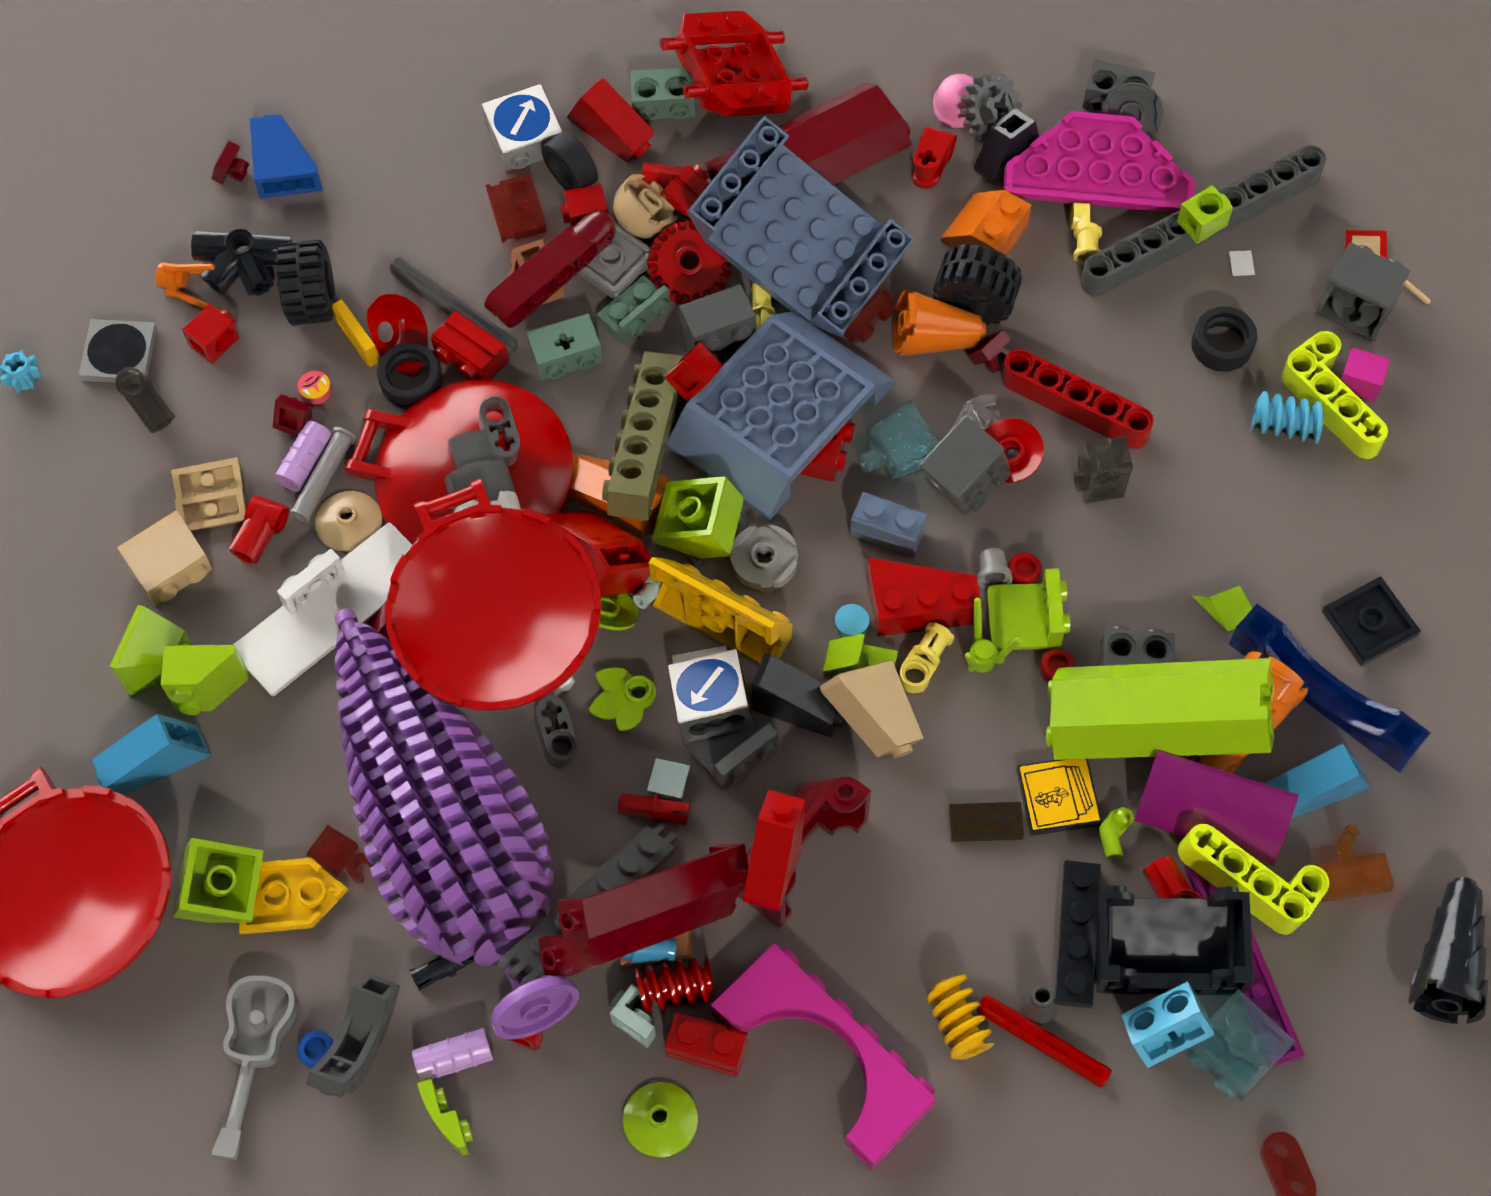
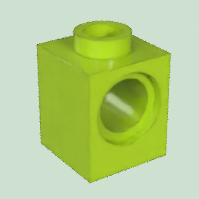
M1211 185L1182 203L1177 223L1198 244L1228 225L1233 207L1229 199L1224 194H1220Z

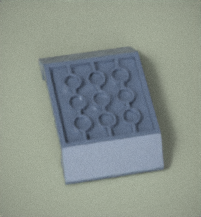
M763 116L687 213L708 246L790 312L794 311L821 330L842 336L916 238L891 218L882 226L786 148L783 144L789 135L766 116Z
M794 311L774 314L734 353L709 384L685 405L668 440L667 448L710 478L726 476L744 497L743 502L770 520L790 499V484L866 401L875 406L893 387L895 380Z

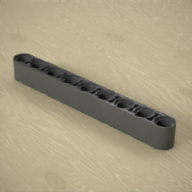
M1315 145L1304 146L1218 190L1220 194H1224L1229 199L1233 207L1228 225L1198 244L1177 223L1179 210L1091 255L1084 264L1081 278L1082 289L1092 296L1103 295L1318 183L1326 162L1325 152Z

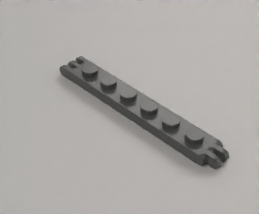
M662 823L654 829L646 826L568 898H585L651 875L672 855L675 850L672 844L678 836L671 832L665 838L661 837L667 829ZM558 908L553 910L509 950L496 965L500 970L504 971L513 963L515 966L508 976L514 981L525 973L527 976L522 980L520 986L544 975L538 940L544 936H562Z

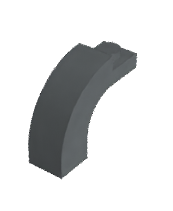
M366 973L352 987L341 1028L328 1052L309 1071L306 1085L319 1089L325 1095L340 1098L346 1092L351 1094L355 1092L370 1069L384 1039L395 1008L400 985Z

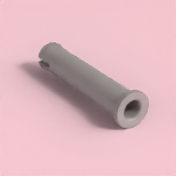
M337 426L332 428L331 432L333 435L293 508L290 510L289 514L300 522L308 523L310 521L313 511L350 444H354L357 440L351 432Z

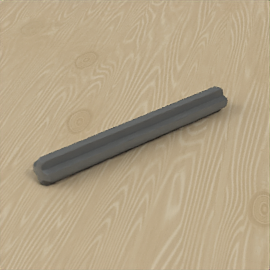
M397 257L390 264L391 274L448 315L458 311L507 346L508 356H511L517 350V339L401 257Z

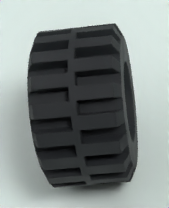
M321 240L280 244L276 254V277L279 298L287 321L291 326L330 322L334 316L332 304L335 303V288L326 247Z
M966 244L959 245V247H953L949 252L945 253L933 287V297L936 300L980 315L982 322H985L986 325L990 323L998 324L1001 321L1007 320L1012 313L1022 281L1021 270L1011 258H1007L1000 251L997 252L992 248L974 244L972 246Z

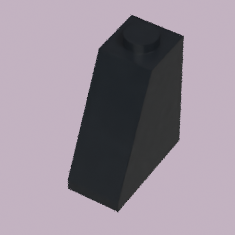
M764 653L752 682L753 711L830 738L835 727L842 728L845 721L822 694L819 686L824 683L780 659Z

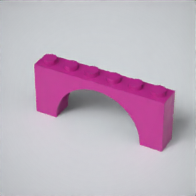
M774 943L711 1004L712 1015L722 1025L727 1026L728 1030L734 1028L748 1032L769 1021L792 1018L818 1023L842 1038L851 1048L861 1066L866 1090L863 1110L853 1129L847 1134L845 1145L873 1171L934 1108L936 1097L933 1094L935 1090L921 1076L915 1078L905 1069L908 1066L907 1063L894 1050L886 1051L878 1043L880 1037L870 1026L864 1024L861 1027L851 1017L853 1012L844 1001L839 998L834 1001L825 992L827 988L819 977L813 973L807 975L798 966L800 961L789 949L784 948L781 950Z

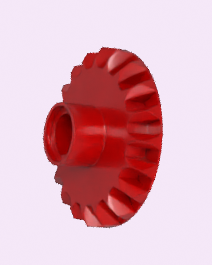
M690 220L675 222L673 225L663 229L654 239L649 250L648 270L651 280L657 289L665 285L670 291V300L683 305L720 292L730 277L732 264L704 242L694 223ZM684 255H695L699 259L698 266L692 270L684 269L680 264Z

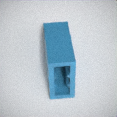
M156 714L94 757L92 761L97 771L96 778L102 787L109 788L113 792L128 794L204 760L211 753L198 725Z
M1344 744L1265 783L1299 795L1292 819L1371 788L1356 757Z

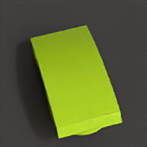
M432 1079L417 1083L424 1105L440 1133L462 1156L470 1154L467 1142L473 1141L468 1120H460L456 1110L443 1114L442 1111L449 1110L443 1087L436 1089Z

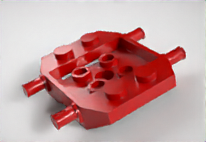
M745 11L686 13L681 20L678 36L662 37L660 40L662 51L675 50L682 66L692 76L693 85H685L683 87L685 98H698L703 109L725 117L786 113L791 104L792 91H805L809 86L806 77L791 78L787 76L772 44L784 43L785 34H783V31L768 32L764 30ZM739 43V44H736L735 47H722V48L719 47V46H716V45H712V44ZM695 45H710L705 49H696Z

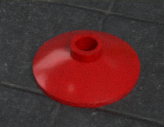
M1005 418L992 423L984 430L1004 448L1005 454L1010 449L1018 452L1015 458H1007L1011 473L1004 483L1023 481L1037 471L1043 460L1044 444L1040 433L1032 424L1018 418Z

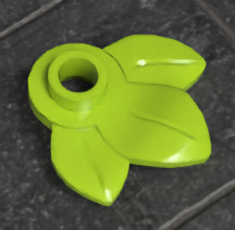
M614 667L600 670L595 673V677L604 691L593 701L589 712L602 720L616 719L619 731L630 730L642 721L644 709L651 706L655 701L656 687L649 678L645 676H632L624 668ZM637 690H642L645 692V695L642 698H635L633 693Z

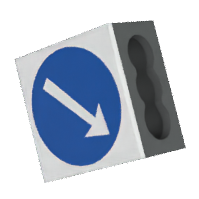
M736 649L668 665L678 723L685 743L754 727L744 674Z

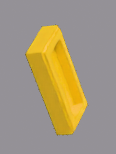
M340 299L333 303L332 310L336 323L366 365L372 367L379 363L375 344L344 301Z

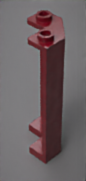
M863 83L778 126L789 135L783 145L832 185L912 145L909 138L911 132L906 120L902 118L882 89L876 84ZM738 147L704 163L711 181Z
M745 843L717 844L709 847L710 854L585 898H564L558 900L557 908L562 936H544L538 940L544 975L572 976L731 916L737 906L735 901L741 891L745 890L749 868Z

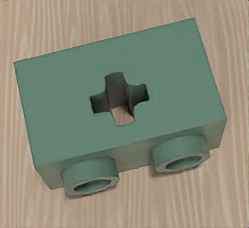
M589 313L526 332L529 350L541 381L549 378L557 379L565 375V373L578 369H590L596 364L603 362L601 344Z

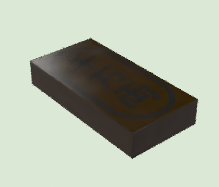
M1021 802L949 804L951 842L1023 840Z

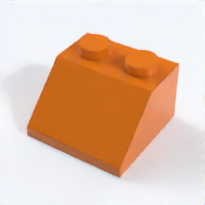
M1006 190L974 193L943 234L941 242L952 248L964 244L972 246V244L992 248L997 252L1000 251L1007 256L1028 227L1032 204Z

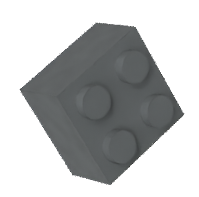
M741 284L679 306L681 341L687 352L701 342L721 363L729 360L756 332V315Z

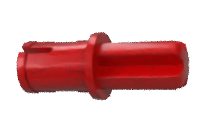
M621 793L619 797L618 813L648 818L651 819V823H654L655 820L687 825L688 815L677 814L674 811L688 813L689 802L683 803L659 799L657 794L653 798Z

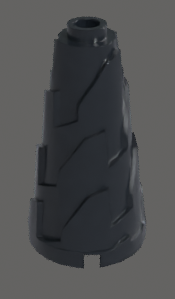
M1458 877L1448 883L1441 906L1437 907L1430 939L1425 944L1419 968H1415L1410 986L1409 1005L1415 1002L1413 1010L1425 1017L1440 1022L1457 1024L1459 1015H1468L1467 1024L1481 1020L1486 1014L1488 981L1485 980L1487 948L1484 947L1485 916H1482L1483 895L1482 890L1473 879Z

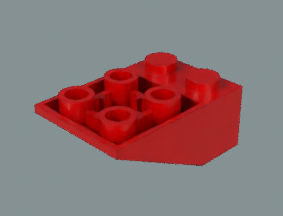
M592 511L542 514L549 517L553 523L563 528L566 532L569 531L582 545L594 566L601 596L636 593L650 577L649 561L652 557L643 542Z

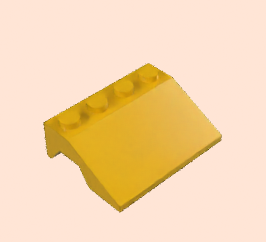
M652 557L649 561L651 581L656 584L659 581L662 582L653 607L732 650L736 649L738 653L758 664L761 663L764 653L778 659L780 658L792 639L793 624L790 623L785 615L777 611L771 613L760 607V604L752 597L747 595L740 596L732 592L724 582L717 579L712 581L702 576L700 571L690 564L685 563L682 565L675 560Z

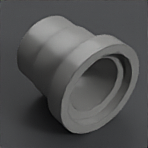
M998 548L984 550L980 554L979 586L988 590V587L991 585L1012 583V572L1007 567L1005 552Z

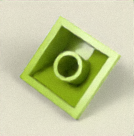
M138 605L114 655L110 668L125 692L135 695L161 683L165 646L192 645L185 630L145 606Z

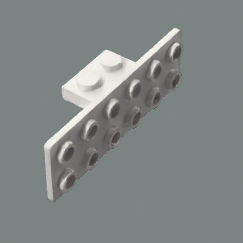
M387 523L343 559H340L332 549L314 557L307 568L298 575L287 578L281 588L277 590L283 606L233 644L236 645L249 673L270 696L277 695L336 647V639L341 631L334 619L338 611L349 608L354 611L358 623H367L387 600L393 570L401 555H405L412 546L391 523Z

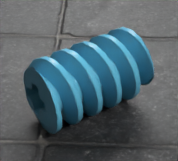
M1263 391L1255 403L1250 432L1259 423L1261 434H1265L1269 426H1273L1274 436L1278 437L1284 428L1287 430L1288 439H1292L1296 431H1299L1301 442H1305L1309 434H1313L1314 444L1317 445L1324 422L1322 404L1317 401L1309 409L1308 400L1302 399L1296 407L1293 396L1288 397L1283 404L1281 394H1275L1271 402H1269L1268 392Z

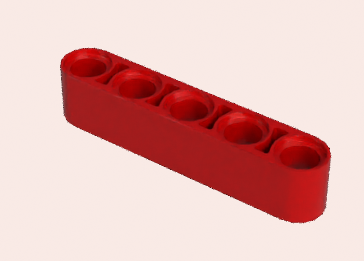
M1015 349L1006 355L1002 382L1009 390L1126 447L1139 449L1148 443L1154 418L1152 413L1146 408L1026 350ZM1018 368L1023 370V372H1016L1012 369ZM1042 383H1050L1053 386H1044ZM1071 397H1079L1082 401L1073 400ZM1102 411H1107V412H1110V413L1113 414V415H1104V414L1101 413V412H1102ZM1131 426H1139L1143 430H1136Z

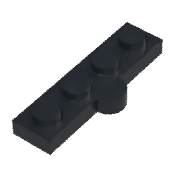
M1065 860L1063 863L1055 985L1056 1005L1092 1008L1097 893L1100 888L1101 864L1069 860Z

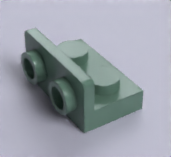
M642 275L596 314L597 322L621 343L626 344L631 338L639 337L651 321L662 317L668 311L670 291L665 285L657 289L652 282Z

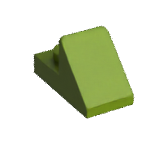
M865 634L830 640L823 674L835 677L841 673L891 660L894 666H896L898 651L865 645Z

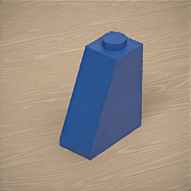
M281 114L249 118L254 182L260 199L323 191L317 166Z

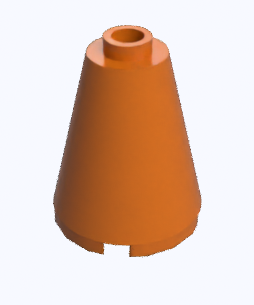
M903 290L898 299L895 311L901 312L898 322H893L892 339L893 349L895 353H898L897 355L911 356L976 348L979 342L984 341L986 324L982 322L978 314L914 291Z

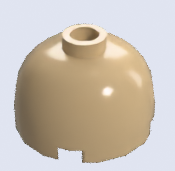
M632 174L615 193L613 209L618 225L631 235L639 238L650 239L657 237L663 229L671 226L677 220L678 215H673L675 208L660 195L663 188L658 183L653 181L649 185L642 181L645 177L644 175Z

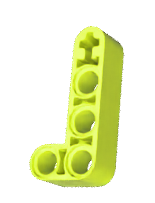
M1329 331L1316 333L1290 353L1281 375L1282 382L1300 401L1307 399L1309 409L1312 408L1315 402H1321L1324 412L1323 424L1355 455L1363 459L1374 458L1380 452L1387 438V425L1331 371L1341 349L1339 337ZM1294 368L1301 369V370H1303L1304 372L1297 371V370L1294 369ZM1318 391H1324L1327 394H1321ZM1341 413L1348 414L1350 417H1345Z
M1208 824L1194 826L1178 846L1180 859L1216 888L1233 886L1238 887L1239 892H1249L1250 913L1279 934H1291L1304 923L1329 888L1327 873L1315 865L1304 866L1287 883ZM1224 863L1230 865L1233 868L1234 873L1228 871L1225 868ZM1302 882L1308 884L1312 892L1307 890ZM1254 886L1259 887L1263 891L1264 895L1259 894L1255 890ZM1284 908L1290 910L1294 918L1288 916Z

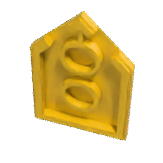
M311 857L264 861L261 865L253 920L251 923H239V934L314 928L345 895L348 888L325 871Z

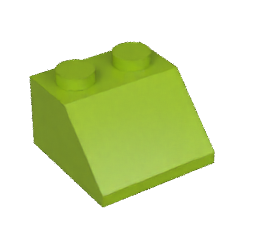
M726 476L667 482L652 540L656 544L698 558L730 556L744 497Z
M236 645L165 646L161 686L176 712L181 714L198 715L200 712L214 710L249 679V671Z
M191 838L184 847L172 917L205 923H251L264 850Z

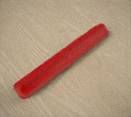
M985 994L980 1000V1006L976 1009L978 1014L984 1015L986 1019L1098 1087H1103L1112 1073L1111 1068L989 994Z

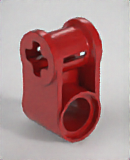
M929 126L924 128L919 144L913 154L914 168L912 171V181L916 186L927 189L937 185L947 162L950 161L953 155L957 135Z

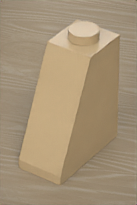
M892 660L838 674L819 686L822 694L877 757L892 754L893 759L902 757L913 751V744L924 739Z

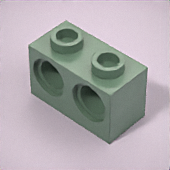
M684 68L630 71L632 109L644 121L695 117L694 98L686 99L683 95V87L685 85H693L692 76Z

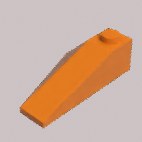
M572 452L574 475L569 496L644 539L656 523V516L659 514L666 483L671 480L661 474L659 475L648 521L607 515V501L602 500L604 481L611 479V476L608 475L610 460Z

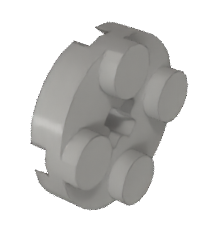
M768 524V527L756 528V525L750 526L740 532L733 542L730 558L731 568L736 578L745 586L758 590L761 593H771L776 588H780L788 583L797 570L798 552L795 540L786 530L776 525ZM760 552L764 555L767 552H770L771 562H758V556L756 554Z

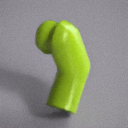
M1121 807L1114 809L1099 827L1107 860L1118 859L1124 855L1119 838L1134 821L1133 812L1129 808Z

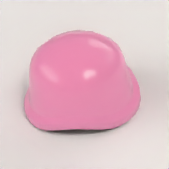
M966 74L950 75L942 81L933 97L934 113L944 125L951 128L967 127L963 126L967 116L960 113L962 108H966V103L961 100V96L969 95L965 87L966 85L974 84L973 77Z

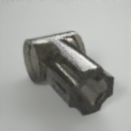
M133 367L124 368L117 374L115 379L117 391L126 398L151 433L163 430L171 424L175 415L153 387L151 379ZM140 378L139 388L134 392H129L128 386L130 382Z

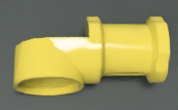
M1073 202L1070 212V231H1073L1074 238L1077 240V249L1074 251L1073 257L1074 261L1078 264L1084 265L1087 258L1101 251L1099 249V239L1102 237V228L1095 223H1090V203Z
M928 623L925 627L926 634L919 645H914L903 662L899 678L906 692L912 694L920 693L928 687L930 678L940 663V655L946 646H950L953 643L954 635L941 624ZM910 669H918L924 674V680L919 683H912L907 680L905 673Z

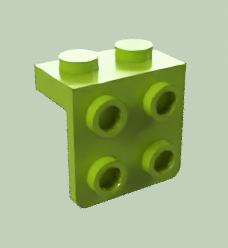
M1059 568L1045 569L1042 583L1006 584L988 587L987 603L990 641L995 644L997 650H1002L1017 636L1021 638V642L1014 650L1061 648L1064 634L1070 632L1069 612H1063L1062 602L1067 601L1066 581H1060Z

